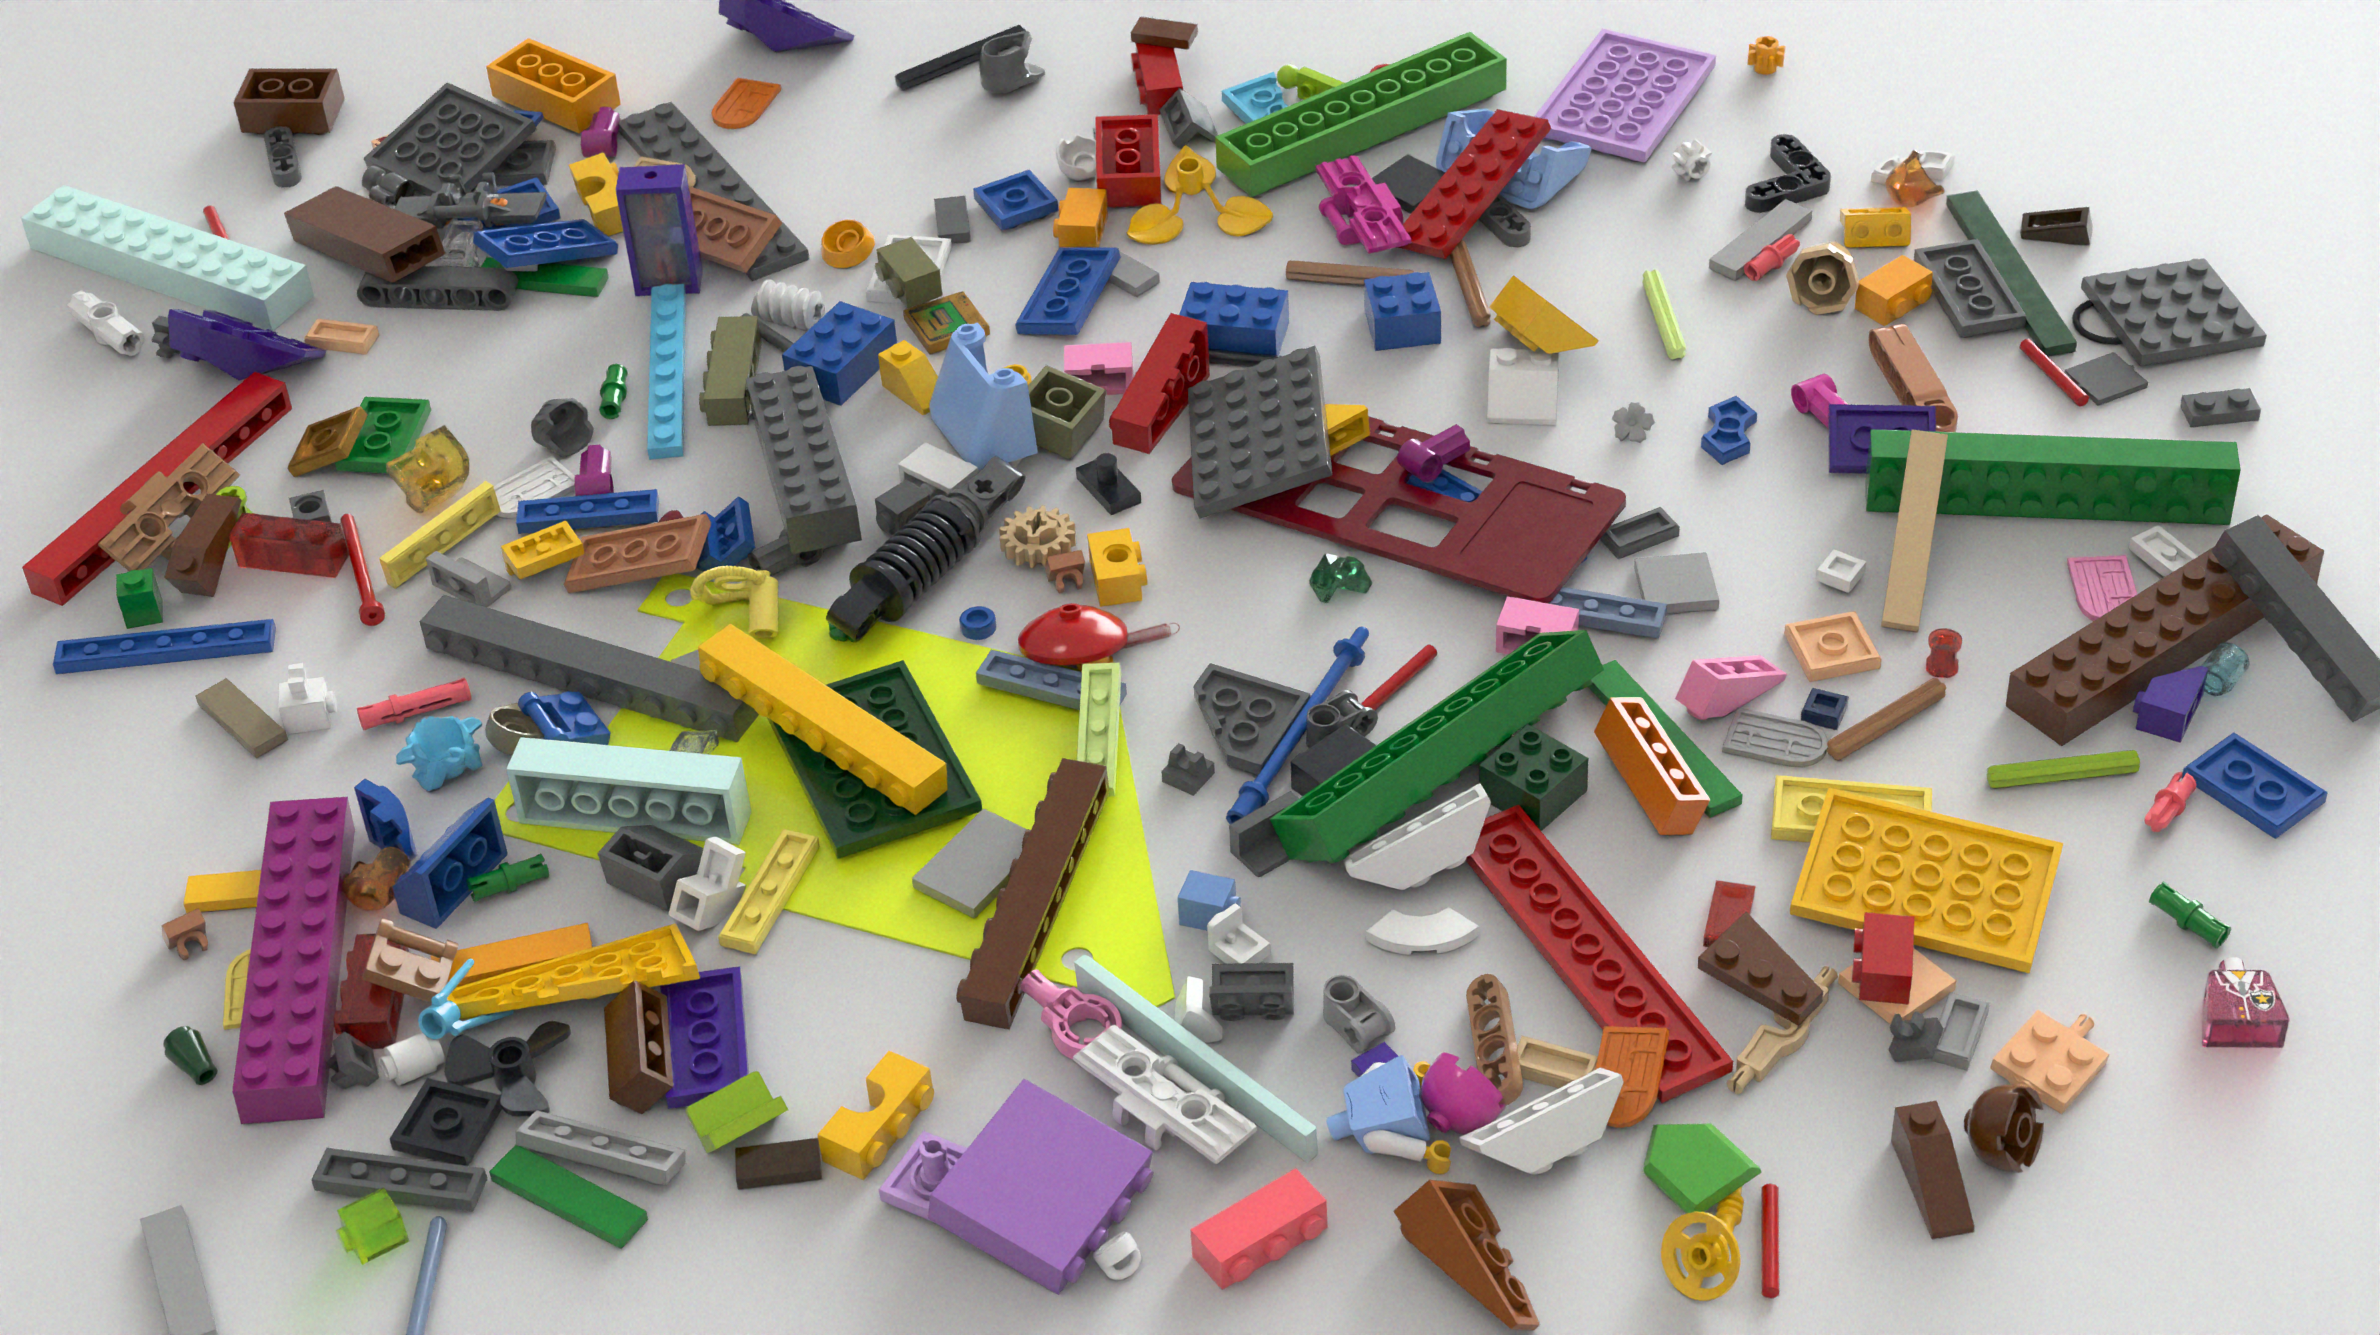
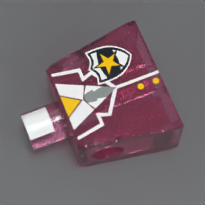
M2236 957L2222 960L2219 964V970H2212L2208 972L2203 995L2202 1047L2283 1048L2290 1019L2270 974L2264 970H2245L2244 962Z

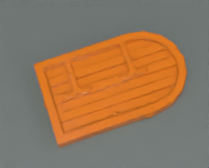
M737 77L711 111L713 122L725 129L744 128L753 124L781 91V84Z
M1604 1026L1595 1070L1603 1068L1621 1074L1624 1082L1607 1126L1616 1128L1630 1127L1644 1120L1652 1111L1657 1099L1669 1037V1030L1667 1028Z

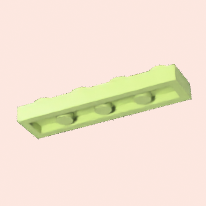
M1120 663L1082 664L1077 761L1106 766L1110 791L1107 797L1115 796L1121 667Z

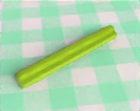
M2126 750L1991 765L1987 768L1986 775L1989 786L1995 789L2136 773L2140 768V758L2137 751Z

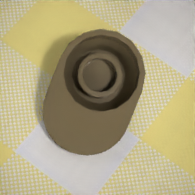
M518 703L492 709L485 728L486 737L491 745L508 755H513L520 737L536 739L545 737L532 718L523 714L518 707Z

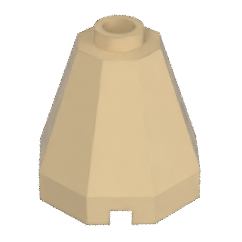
M1836 241L1802 249L1786 274L1792 300L1800 306L1801 304L1809 307L1808 310L1815 315L1844 310L1850 298L1859 287L1854 259L1848 249Z

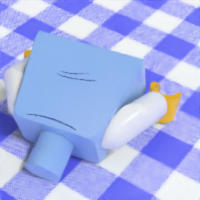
M1401 1055L1387 1063L1377 1062L1372 1064L1359 1078L1346 1084L1343 1091L1347 1110L1327 1117V1125L1333 1139L1338 1141L1354 1135L1365 1153L1394 1155L1415 1161H1421L1422 1158L1427 1159L1426 1164L1430 1171L1435 1174L1447 1173L1451 1164L1450 1159H1448L1451 1152L1450 1145L1444 1140H1437L1431 1146H1426V1141L1431 1139L1421 1096V1085L1430 1064L1420 1061L1412 1069L1404 1056Z

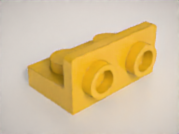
M1906 207L1840 209V223L1844 226V245L1846 247L1908 246L1911 243V213Z
M566 521L501 546L506 571L510 576L516 574L519 580L585 554L583 543Z

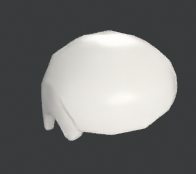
M1077 134L1070 141H1065L1064 139L1059 141L1055 150L1060 170L1068 178L1081 181L1096 175V140L1094 138L1082 137Z

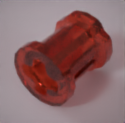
M1940 628L1929 634L1928 645L1931 651L1930 655L1926 658V671L1930 675L1950 678L1958 673L1959 660L1957 659V652L1961 649L1963 641L1958 632L1952 629Z

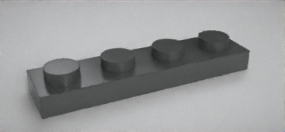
M326 1148L311 1181L315 1191L473 1212L486 1184L487 1175L485 1168Z

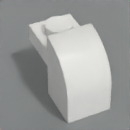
M718 837L706 839L698 872L696 875L677 880L668 915L697 931L718 925L735 909L745 890L746 885L738 880L746 852Z

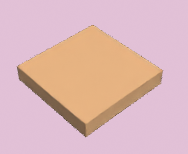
M1855 611L1785 624L1784 634L1809 682L1880 669L1881 657Z
M1913 948V974L1909 1005L1860 1001L1889 1024H1891L1895 1014H1900L1903 1021L1911 1020L1914 1012L1923 1013L1946 997L1949 992L1952 993L1956 987V980ZM1852 964L1839 973L1838 984L1859 999V983H1852Z

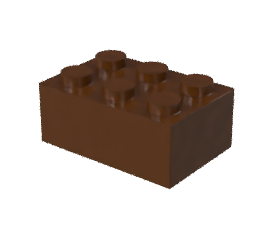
M249 68L233 103L241 133L260 135L273 127L284 126L288 127L292 134L313 133L321 135L331 132L345 97L338 69Z

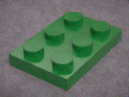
M364 397L360 406L367 413V418L348 458L335 462L337 471L403 474L431 412L429 400Z

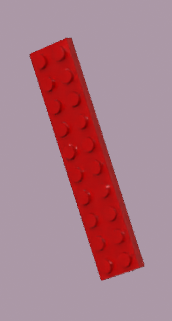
M1516 805L1485 818L1474 852L1467 856L1465 861L1603 1030L1604 1026L1667 1028L1669 1030L1657 1094L1661 1103L1733 1072V1060L1525 811L1519 805Z

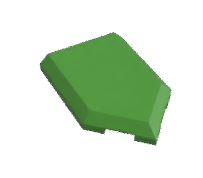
M1711 1123L1653 1124L1643 1172L1686 1214L1690 1212H1705L1762 1173L1759 1166Z

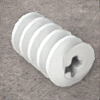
M767 279L753 297L751 314L758 316V319L762 318L769 322L774 321L781 325L785 324L789 327L809 330L825 315V306L822 303L819 291L813 290L810 293L804 287L798 290L795 285L791 284L787 287L783 282L775 284L773 280Z

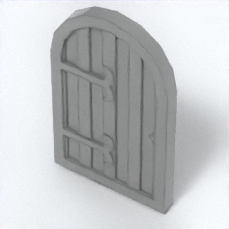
M1737 707L1731 726L1728 729L1722 752L1790 767H1806L1814 765L1824 758L1827 753L1828 739L1825 733L1814 724Z

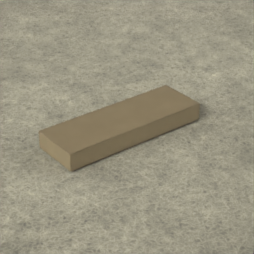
M227 678L195 695L198 705L256 758L288 740L286 731Z

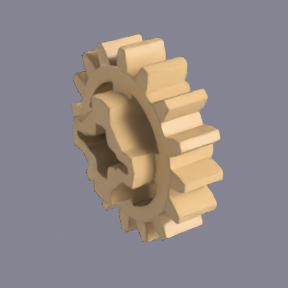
M1045 505L1036 510L1028 506L1026 513L1022 514L1017 510L1014 511V519L1005 518L1004 526L999 527L1001 552H1005L1006 559L1008 560L1016 557V565L1019 566L1026 561L1029 562L1030 568H1034L1038 563H1042L1045 567L1047 557L1072 552L1071 547L1076 546L1075 523L1070 521L1068 513L1059 515V508H1054L1049 512L1046 511Z

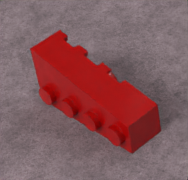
M1170 313L1119 404L1111 413L1109 428L1112 429L1114 445L1150 454L1189 404L1188 388L1209 378L1207 322Z

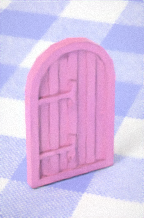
M2126 555L2073 557L2067 559L2076 601L2081 612L2090 620L2095 621L2137 595Z

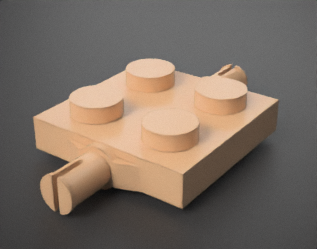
M2037 1010L1993 1058L1990 1069L2007 1079L2011 1085L2034 1089L2037 1091L2042 1103L2062 1114L2106 1065L2109 1054L2084 1038L2095 1025L2091 1017L2086 1020L2087 1015L2081 1014L2070 1027H2066Z

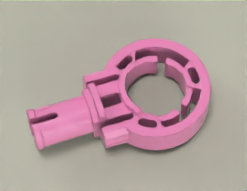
M1037 969L1031 973L1035 979L1030 974H1027L1021 983V990L1044 1008L1041 1013V1021L1052 1029V1040L1056 1048L1070 1059H1073L1075 1054L1097 1038H1084V1044H1079V1036L1073 1034L1069 1029L1073 1024L1086 1021V1018L1101 1022L1102 1026L1105 1027L1103 1032L1110 1028V1023L1112 1025L1115 1024L1120 1029L1122 1027L1121 1015L1116 1006L1101 996L1083 994L1074 986L1070 989H1059Z

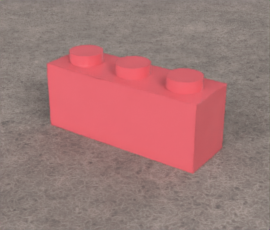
M1295 1168L1190 1229L1192 1257L1223 1290L1235 1282L1245 1280L1252 1272L1270 1261L1279 1260L1289 1250L1302 1242L1312 1240L1320 1235L1324 1229L1328 1228L1327 1200Z

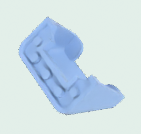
M1488 109L1448 112L1436 157L1437 169L1446 172L1495 112ZM1574 141L1564 143L1559 149L1543 146L1540 155L1532 152L1499 194L1508 202L1524 208L1542 207L1585 168L1592 147Z
M978 323L963 324L952 333L929 407L932 420L961 458L978 467V470H982L994 456H998L1008 463L1037 454L1038 451L1027 381L1021 374L1010 368H1002L988 375L983 343L986 340L985 332Z

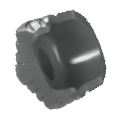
M574 398L546 401L531 422L533 440L562 457L573 455L586 447L591 441L594 431L592 424L588 421L586 407H583Z

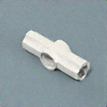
M83 290L72 295V299L67 305L69 313L93 332L97 343L110 345L120 354H127L130 357L140 352V348L145 342L143 333L119 315L117 306L114 303L102 302L92 293H85Z

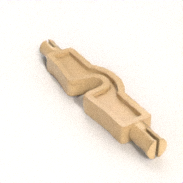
M1824 966L1813 980L1824 991L1823 1002L1799 1026L1774 1012V1020L1786 1030L1768 1025H1760L1749 1044L1737 1057V1071L1726 1083L1731 1092L1735 1090V1094H1741L1752 1079L1759 1082L1762 1081L1781 1057L1788 1056L1803 1046L1809 1035L1810 1022L1828 1002V988L1838 977L1837 972L1833 968L1829 971V966Z

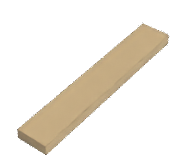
M1913 429L1911 431L1881 627L1918 632L1948 439L1947 434Z

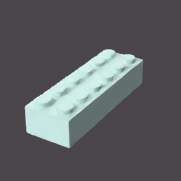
M520 737L506 768L519 823L614 833L620 827L653 825L682 839L706 841L708 838L718 837L729 844H740L751 815L741 757Z

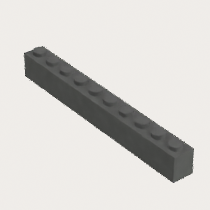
M443 595L419 621L427 649L487 666L497 671L520 676L527 680L550 685L557 689L571 692L579 691L587 698L646 714L653 718L679 724L683 727L712 734L716 737L738 742L759 715L754 708L740 699L733 698L724 688L706 680L700 670Z

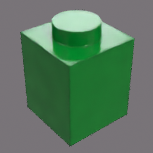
M153 569L132 570L127 573L116 574V596L127 629L163 623V601Z

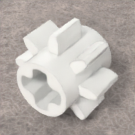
M1697 139L1692 144L1683 142L1672 154L1676 163L1671 168L1686 181H1689L1691 177L1702 178L1711 167L1708 158L1712 155V152Z

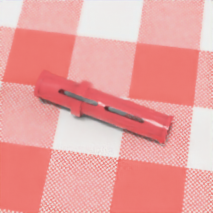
M464 677L460 680L399 697L396 694L388 696L389 700L358 707L357 714L364 731L394 721L396 724L404 722V718L452 704L470 701L472 698L467 680Z

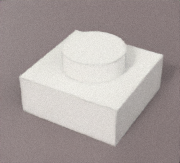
M1833 549L1817 569L1816 581L1849 593L1865 574L1866 561Z

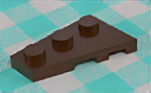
M1747 911L1698 957V969L1798 1026L1823 1002L1824 991Z

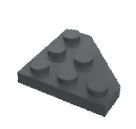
M1212 663L1207 666L1193 686L1194 698L1227 765L1259 775L1311 697L1310 693Z

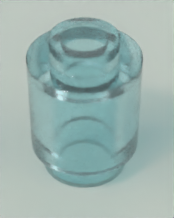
M2228 642L2220 643L2215 647L2201 665L2209 668L2204 692L2212 696H2220L2233 689L2250 664L2248 655L2241 647Z

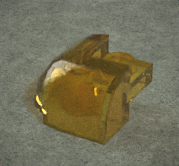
M445 425L416 439L415 449L386 463V471L405 493L406 503L419 514L456 495L464 487L469 475V456L464 447Z

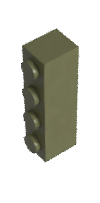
M758 316L718 317L716 330H712L710 335L712 351H707L708 371L703 373L705 392H700L699 394L700 411L706 412L708 426L748 425L751 407L745 378L757 375L762 345Z

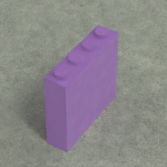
M1023 1079L930 1194L928 1219L1059 1295L1068 1281L1074 1284L1079 1279L1086 1265L1085 1259L1091 1251H1096L1105 1243L1109 1234L1108 1228L1114 1221L1120 1223L1124 1219L1131 1206L1130 1199L1136 1191L1143 1193L1148 1187L1154 1171L1150 1169L1153 1151L1030 1081Z

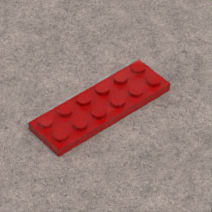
M1497 109L1403 223V227L1411 238V243L1397 248L1446 259L1549 133L1551 126L1548 119Z

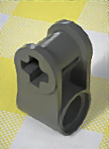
M1351 690L1342 691L1335 697L1321 704L1314 705L1308 710L1306 746L1308 749L1326 735L1333 733L1345 724L1365 737L1377 724L1378 715L1371 707H1364L1359 703L1357 695Z

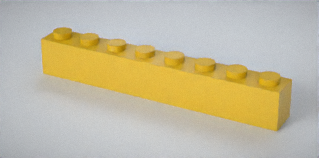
M729 624L698 646L699 669L706 680L716 683L727 690L733 698L742 700L754 708L759 715L768 717L780 725L788 734H793L806 742L812 750L821 752L833 760L841 769L850 771L862 779L868 787L875 788L889 797L897 806H903L916 815L948 790L947 768L944 761L732 624Z

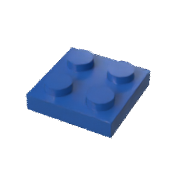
M1030 169L973 189L975 201L1001 230L1014 228L1019 224L1043 218L1048 214L1059 211L1058 200Z

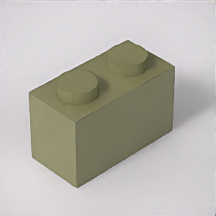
M912 237L876 249L878 263H875V271L879 280L887 283L893 297L899 298L907 309L943 296L940 269Z

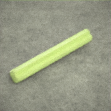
M1655 269L1651 272L1646 270L1643 273L1644 279L1642 282L1668 357L1673 360L1677 357L1682 359L1686 355V345L1661 274Z

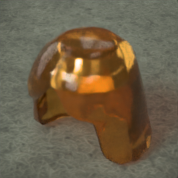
M1913 150L1904 161L1894 167L1886 178V190L1896 204L1902 207L1912 208L1945 193L1942 185H1936L1928 177L1919 161V152L1917 150Z
M386 847L379 852L373 863L365 864L358 861L355 863L350 875L349 873L344 874L342 879L343 893L354 906L368 911L384 909L395 899L392 886L398 881L400 876L410 869L411 860L398 848Z

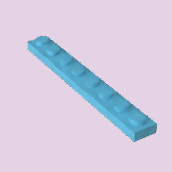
M664 284L652 287L647 442L649 460L683 456L686 311L684 284Z

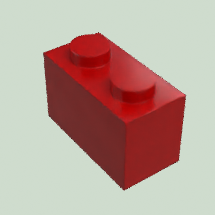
M1865 912L1863 929L1855 928L1853 953H1861V959L1853 958L1852 983H1859V1000L1909 1005L1913 974V916Z

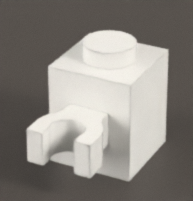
M303 663L288 665L290 679H288V682L279 683L278 707L286 735L331 728V713L337 712L334 691H327L324 677L307 679Z

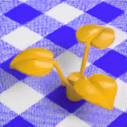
M1185 145L1173 158L1164 176L1166 188L1172 193H1176L1173 208L1170 210L1162 204H1149L1140 208L1131 218L1129 229L1126 233L1132 240L1143 244H1163L1173 240L1184 227L1183 220L1176 216L1179 212L1182 193L1195 195L1203 189L1206 190L1216 210L1221 213L1217 218L1218 227L1228 235L1245 236L1252 234L1270 223L1273 213L1260 201L1247 196L1231 197L1227 200L1225 207L1222 206L1210 187L1216 179L1214 165Z

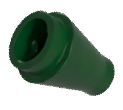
M181 1026L166 1036L163 1042L165 1057L193 1078L196 1084L204 1085L215 1078L218 1070L213 1064L201 1033L198 1030H194L189 1026Z

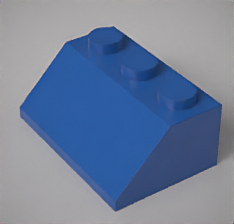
M488 797L464 812L422 854L420 859L405 874L399 877L392 888L401 915L437 929L471 894L472 891L468 890L466 879L492 871L508 855L494 799Z

